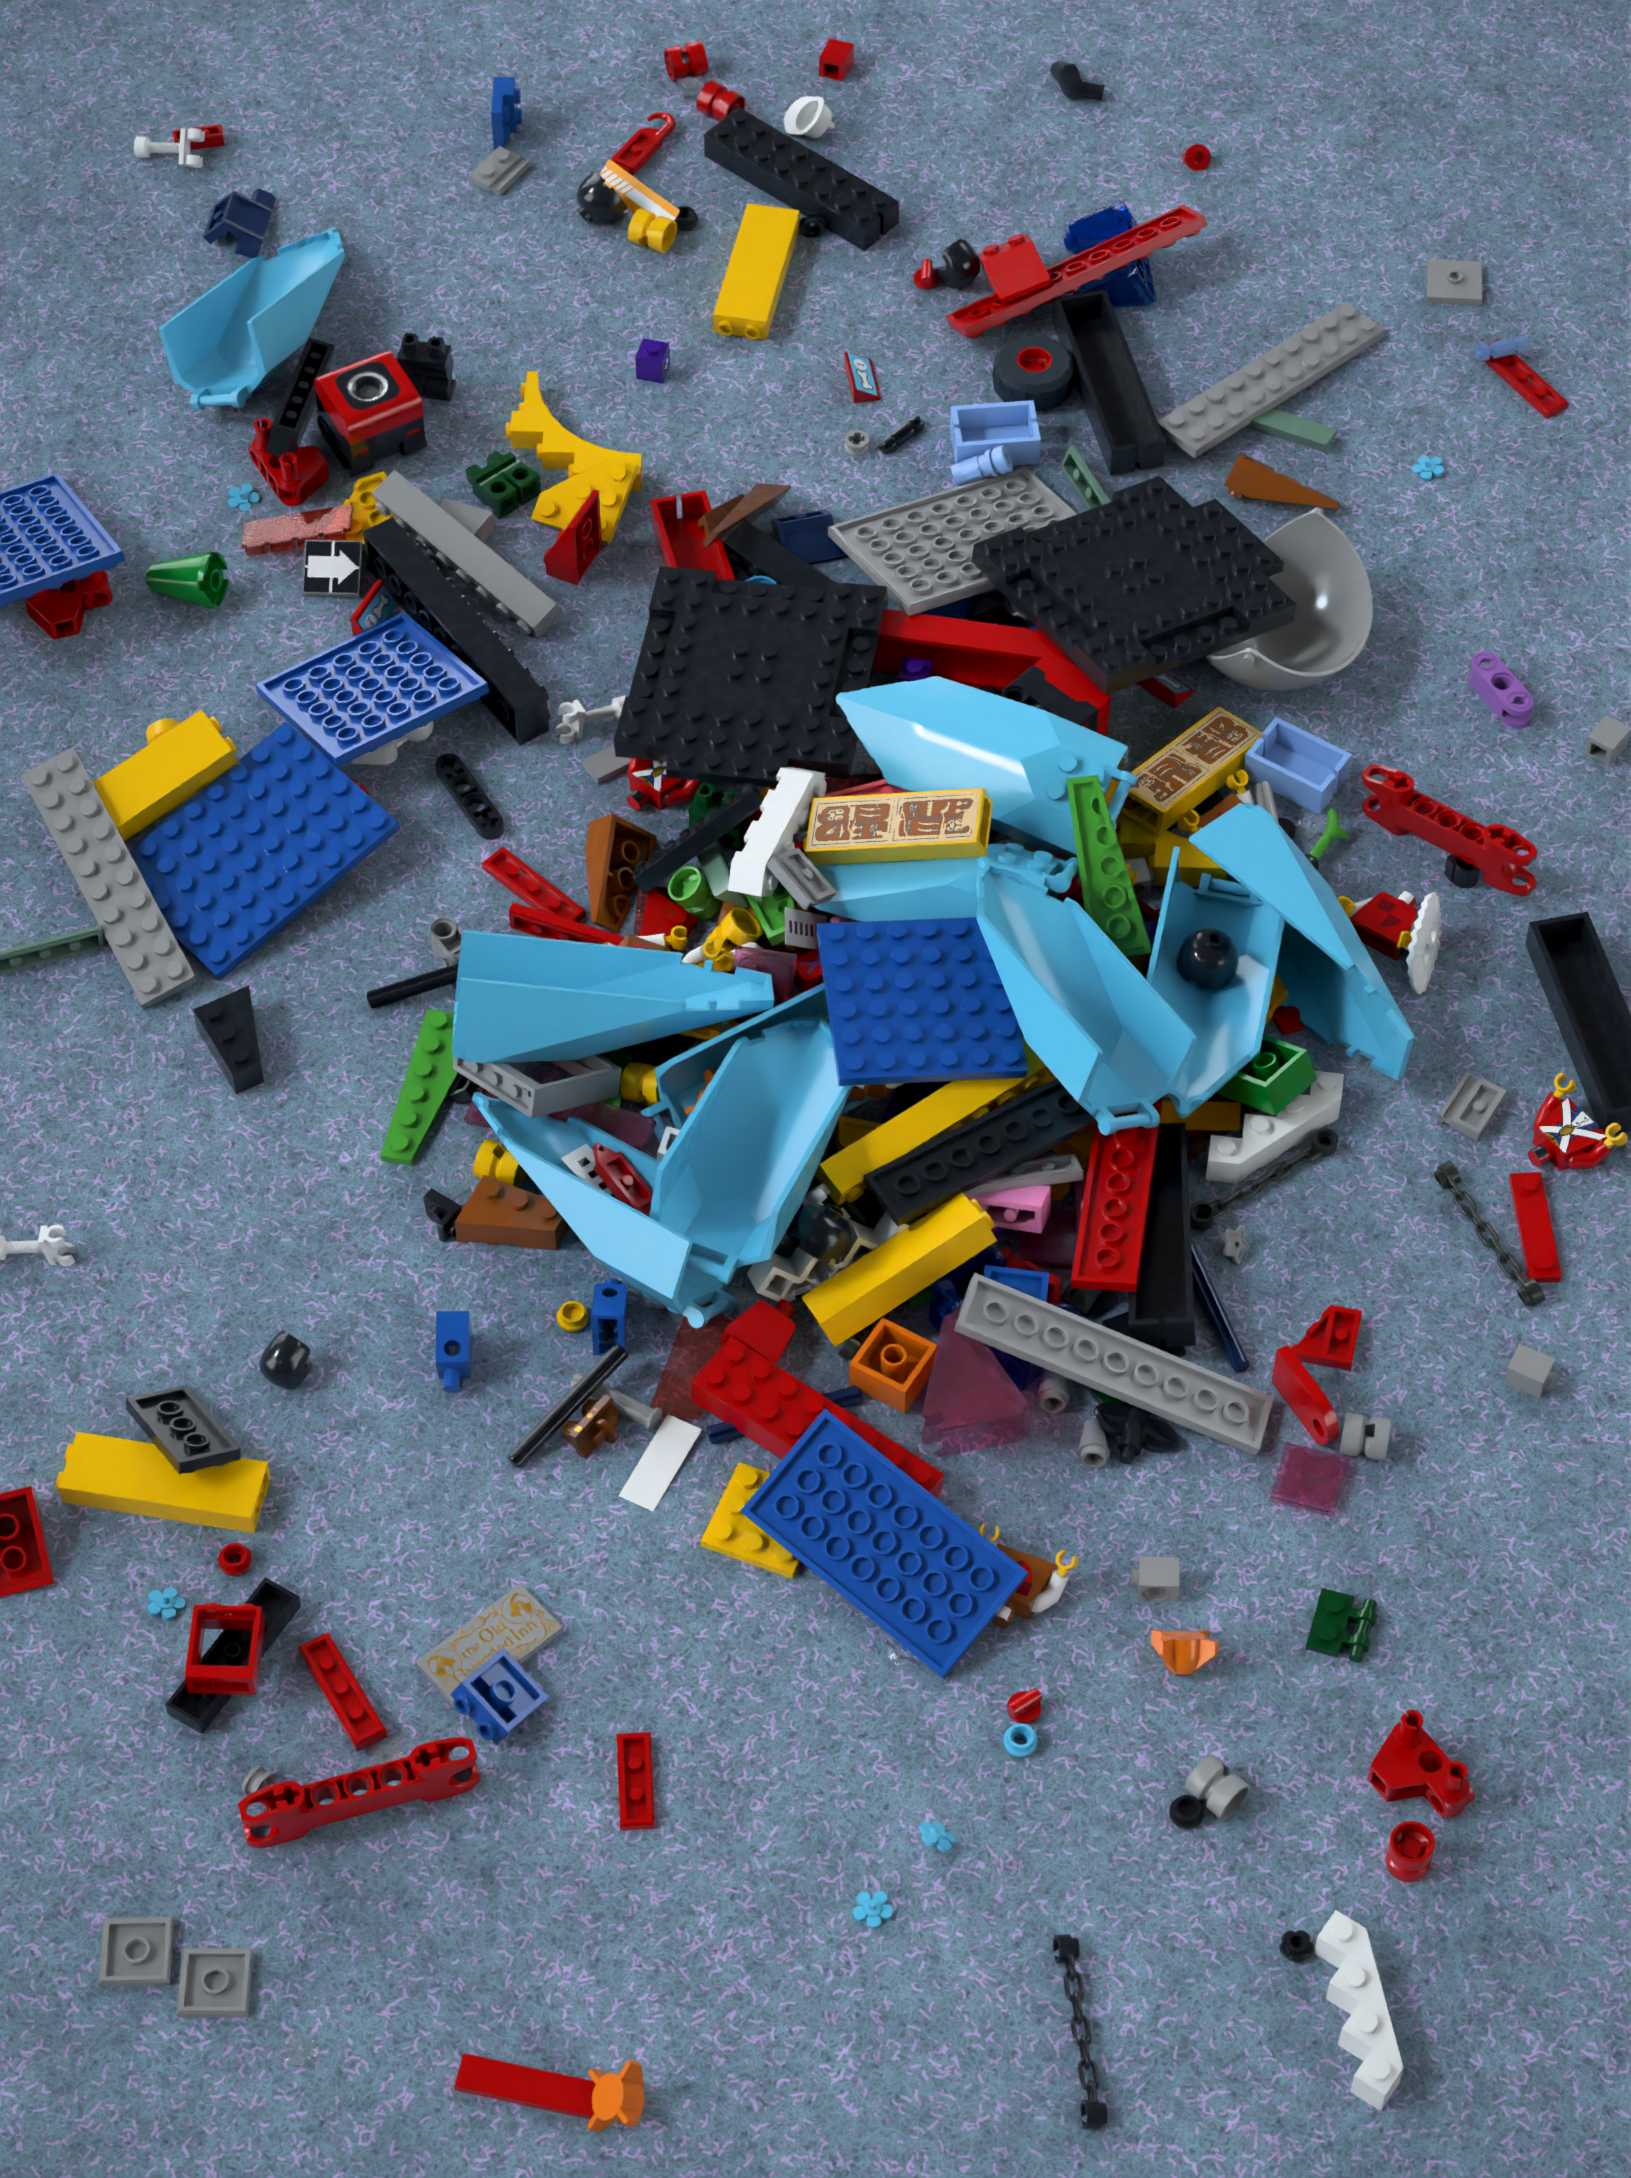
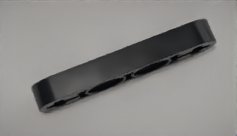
M448 753L438 757L435 763L438 778L477 833L486 840L499 838L504 832L502 816L457 755ZM445 765L454 767V776H452V773L449 770V768H444ZM459 784L470 786L467 791H457L455 789ZM475 803L484 805V808L479 811L469 809ZM487 817L488 822L492 826L495 825V828L491 829L489 826H485L484 818Z

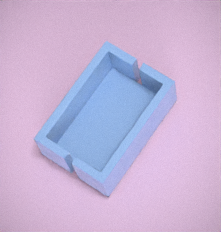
M1034 400L951 406L950 433L954 448L955 464L977 455H983L986 450H993V448L1001 445L1007 448L1012 460V466L1039 464L1041 440L1038 423L1036 422Z
M1275 717L1262 733V738L1259 737L1245 754L1244 771L1248 774V780L1256 784L1267 781L1271 785L1272 792L1320 815L1333 798V793L1336 794L1349 778L1352 754Z

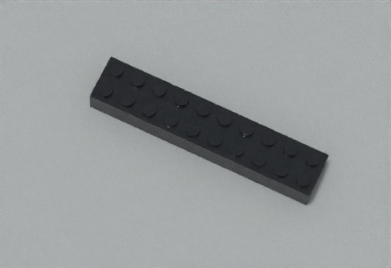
M391 517L363 531L369 571L377 580L383 581L406 614L488 683L490 692L479 699L515 741L521 746L548 732L551 716L547 706L549 695L546 688L542 684H537L528 667H523L517 661L511 648L507 649L503 645L498 633L495 630L491 631L483 616L471 608L466 596L460 595L456 591L452 580L442 575L437 563L434 560L430 561L422 546L410 538L405 526H400Z

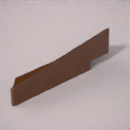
M758 483L746 496L741 494L705 513L698 520L699 528L705 529L706 538L702 542L704 547L707 548L729 536L744 520L750 523L755 522L762 513L773 508L791 489V486Z

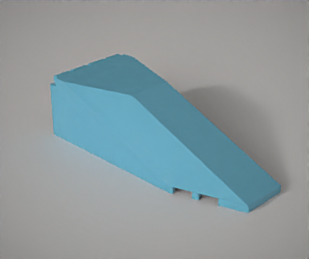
M1239 803L1191 835L1189 841L1227 872V881L1241 883L1259 898L1258 901H1263L1285 919L1276 972L1289 996L1281 1006L1283 1008L1287 1006L1298 1008L1300 1011L1299 1021L1324 1044L1329 1046L1335 1041L1348 1048L1346 1050L1347 1056L1353 1058L1359 1053L1373 1060L1370 1062L1371 1068L1395 1080L1402 1078L1415 1036L1334 891L1272 815L1258 804L1254 806L1251 803ZM1208 889L1209 892H1214V893H1219V894H1225V895H1230V896H1236V897H1241V898H1247V899L1250 898V897H1247V896H1241V895L1230 894V893L1219 892V891H1214V890H1209V889Z
M462 930L455 1000L458 1001L454 1004L452 1054L455 1058L464 1059V1062L474 1063L578 1060L772 1009L774 1005L771 974L742 967H736L735 975L713 970L714 961L708 959L705 960L704 967L682 962L683 953Z

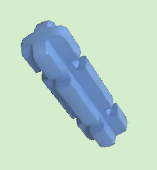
M1526 336L1514 337L1513 341L1511 338L1489 343L1490 346L1487 344L1476 346L1475 355L1478 361L1490 360L1491 356L1492 359L1513 355L1514 351L1517 354L1523 353L1528 350L1529 343Z

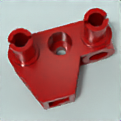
M260 418V427L259 420L257 419L254 422L256 437L252 441V445L248 447L252 462L283 504L297 506L304 503L329 480L327 460L316 446L299 447L296 455L287 452L285 453L286 459L283 454L278 458L275 455L266 453L272 422L268 418Z
M103 570L90 573V576L85 579H73L63 583L60 591H57V588L39 591L33 597L25 599V604L29 617L52 639L56 640L79 634L85 610L109 605L113 600V594L108 575Z
M1407 1710V1715L1405 1713L1402 1714L1401 1722L1392 1729L1372 1761L1368 1780L1386 1802L1424 1796L1443 1819L1457 1816L1464 1811L1465 1806L1475 1800L1473 1788L1466 1779L1468 1774L1467 1768L1462 1762L1451 1761L1422 1728L1424 1721L1421 1713L1416 1710Z

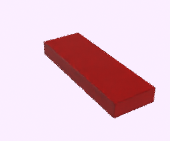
M651 1732L617 1734L620 1831L655 1829Z

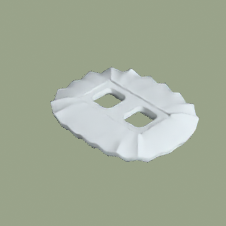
M1436 892L1427 894L1424 897V901L1421 902V909L1418 911L1419 918L1414 922L1415 929L1411 933L1412 941L1408 946L1409 955L1406 962L1409 967L1407 972L1410 977L1409 983L1411 990L1420 995L1426 991L1427 984L1430 981L1431 973L1434 970V961L1437 959L1440 947L1439 938L1442 935L1440 929L1442 925L1440 904Z

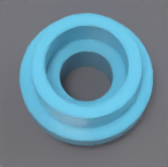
M1018 1723L1008 1728L1003 1739L1006 1751L1015 1757L1031 1755L1036 1750L1038 1743L1036 1732L1030 1726L1023 1723ZM1021 1737L1024 1738L1027 1741V1743L1019 1745L1016 1744L1014 1740L1016 1738Z

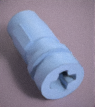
M1004 445L995 447L993 450H986L983 455L962 460L951 467L953 478L958 486L982 480L991 475L992 477H997L1000 473L1003 475L1011 472L1013 469L1010 454Z

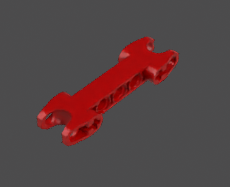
M1370 765L1362 772L1364 785L1375 793V795L1371 794L1362 802V809L1371 820L1395 835H1406L1411 832L1483 871L1482 878L1484 882L1500 891L1517 896H1528L1536 888L1534 875L1523 866H1529L1537 858V850L1530 841L1518 832L1502 824H1493L1485 827L1415 790L1413 778L1397 769L1383 765ZM1376 774L1385 777V781H1377L1370 777ZM1377 803L1380 804L1379 810H1373L1370 808V805ZM1519 850H1525L1529 852V854L1525 856L1517 855ZM1517 878L1528 884L1517 886L1512 883V880Z
M465 1737L435 1740L415 1747L408 1757L302 1786L297 1782L287 1781L251 1793L238 1803L247 1844L256 1848L271 1847L300 1839L312 1828L417 1799L425 1802H434L470 1791L480 1782L475 1762L477 1754L473 1740ZM456 1747H464L469 1751L468 1756L464 1759L451 1760L449 1757L450 1752ZM465 1769L472 1773V1777L462 1783L457 1782L452 1777L455 1773ZM394 1780L401 1781L396 1786L387 1785L389 1782ZM358 1790H367L363 1795L353 1794ZM325 1799L333 1800L331 1803L327 1805L319 1804L322 1800ZM253 1803H262L266 1807L265 1812L256 1816H250L246 1812L247 1808ZM270 1825L271 1827L270 1833L264 1838H255L251 1834L252 1830L257 1826Z

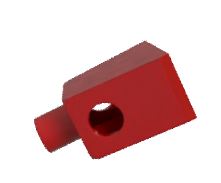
M780 1299L774 1307L764 1300H759L725 1328L720 1344L723 1346L732 1336L777 1365L797 1327L790 1320V1317L795 1313V1308L785 1299Z

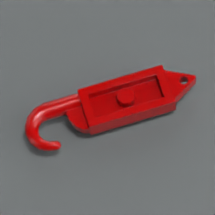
M666 112L651 114L647 118L649 122L654 119H663L667 123L660 130L640 128L611 158V161L634 176L660 149L662 142L674 131L676 121L671 114Z
M596 1142L592 1147L596 1163L593 1167L595 1172L619 1201L649 1217L653 1195L652 1190L621 1151L615 1153Z

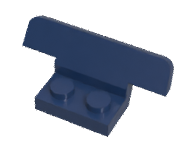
M260 188L253 192L251 199L236 191L231 192L212 207L203 238L212 244L219 238L221 240L224 239L231 232L235 237L239 238L234 253L249 258H256L265 235L275 196Z
M826 509L771 519L772 529L778 534L779 544L808 564L849 557L828 536V527L833 526L834 522L832 514Z

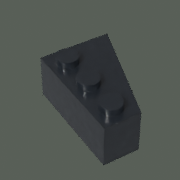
M249 985L193 1009L197 1031L234 1092L238 1094L263 1083L264 1078Z

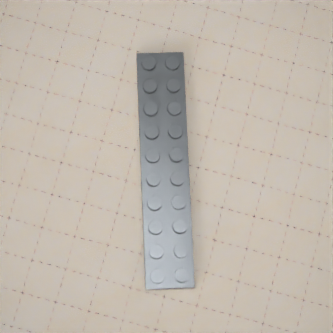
M1345 302L1158 420L1162 434L1189 455L1197 458L1250 424L1251 419L1275 408L1384 337L1385 329Z
M74 747L22 774L21 777L99 926H102L103 933L143 1009L153 1006L197 982L198 979Z
M974 1273L954 1331L1254 1456L1260 1450L1274 1397L977 1273Z

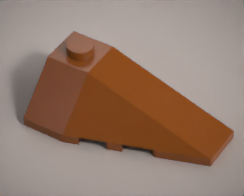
M1242 453L1238 455L1224 486L1229 488L1228 494L1241 500L1246 496L1255 499L1338 509L1340 502L1308 486H1303L1300 482L1281 473L1278 474L1273 468Z
M614 814L589 822L585 852L592 923L609 932L619 933L632 906L628 898L632 890H640L633 880L634 867L643 861L645 863L650 859L649 856L655 852L657 836Z

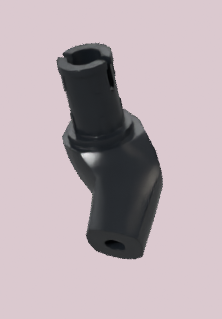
M1056 61L1052 64L1051 75L1058 82L1066 97L1074 101L1078 97L1102 101L1105 85L1082 81L1075 64L1064 61Z

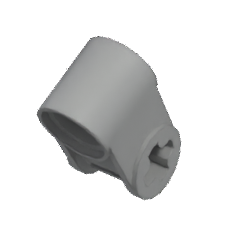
M436 918L430 924V940L433 951L442 960L445 967L459 963L462 931L451 918Z

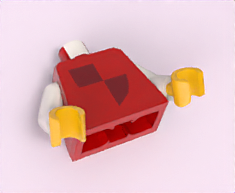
M1403 891L1395 898L1386 892H1380L1374 898H1368L1356 903L1347 897H1338L1341 906L1348 918H1350V922L1362 943L1395 961H1398L1404 948L1408 950V946L1412 941L1411 933L1415 929L1414 922L1418 916L1417 909L1413 907L1416 899L1411 893Z

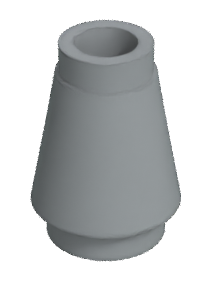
M1045 1368L1037 1394V1402L1043 1411L1059 1413L1065 1409L1069 1402L1064 1376Z
M1089 1419L1084 1423L1077 1456L1082 1465L1091 1469L1104 1466L1110 1457L1104 1429L1097 1419Z

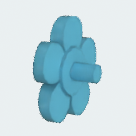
M1422 456L1418 459L1419 464L1412 467V471L1415 474H1420L1421 479L1425 481L1431 480L1433 476H1441L1444 473L1443 462L1440 457H1433L1430 460L1429 457Z
M243 484L241 490L234 486L228 491L230 499L227 503L230 508L239 506L240 510L248 511L251 509L250 503L255 504L259 502V494L253 492V487L250 484Z
M172 1587L165 1588L163 1595L160 1591L153 1590L148 1595L150 1604L147 1606V1612L151 1616H158L162 1613V1618L165 1620L174 1619L176 1617V1610L184 1609L185 1599L176 1597L178 1591Z
M922 1822L918 1828L923 1833L922 1841L931 1848L936 1846L941 1852H949L951 1846L956 1843L955 1836L945 1831V1826L938 1822H933L932 1824Z
M863 1891L859 1893L856 1897V1902L859 1906L853 1909L854 1919L859 1922L866 1919L867 1927L871 1929L881 1926V1918L889 1920L893 1915V1908L886 1904L888 1899L886 1893L876 1891L872 1899L868 1892Z

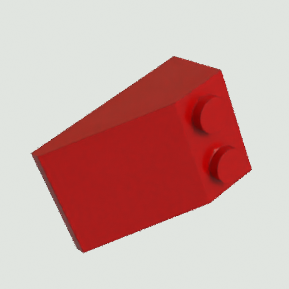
M1023 234L1014 235L1008 239V242L999 246L998 244L989 245L983 249V252L977 254L987 283L1001 304L1052 284L1049 274L1028 234L1024 236Z
M592 490L565 529L559 531L557 540L552 548L549 547L546 550L543 559L544 564H546V575L577 585L602 549L599 490Z
M29 1486L1 1493L0 1597L54 1584L45 1530L35 1488Z

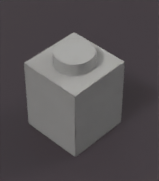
M1606 715L1588 735L1584 754L1610 767L1628 746L1631 728Z
M1519 1344L1507 1367L1504 1384L1540 1399L1544 1389L1551 1391L1556 1380L1557 1373L1553 1372L1555 1358Z

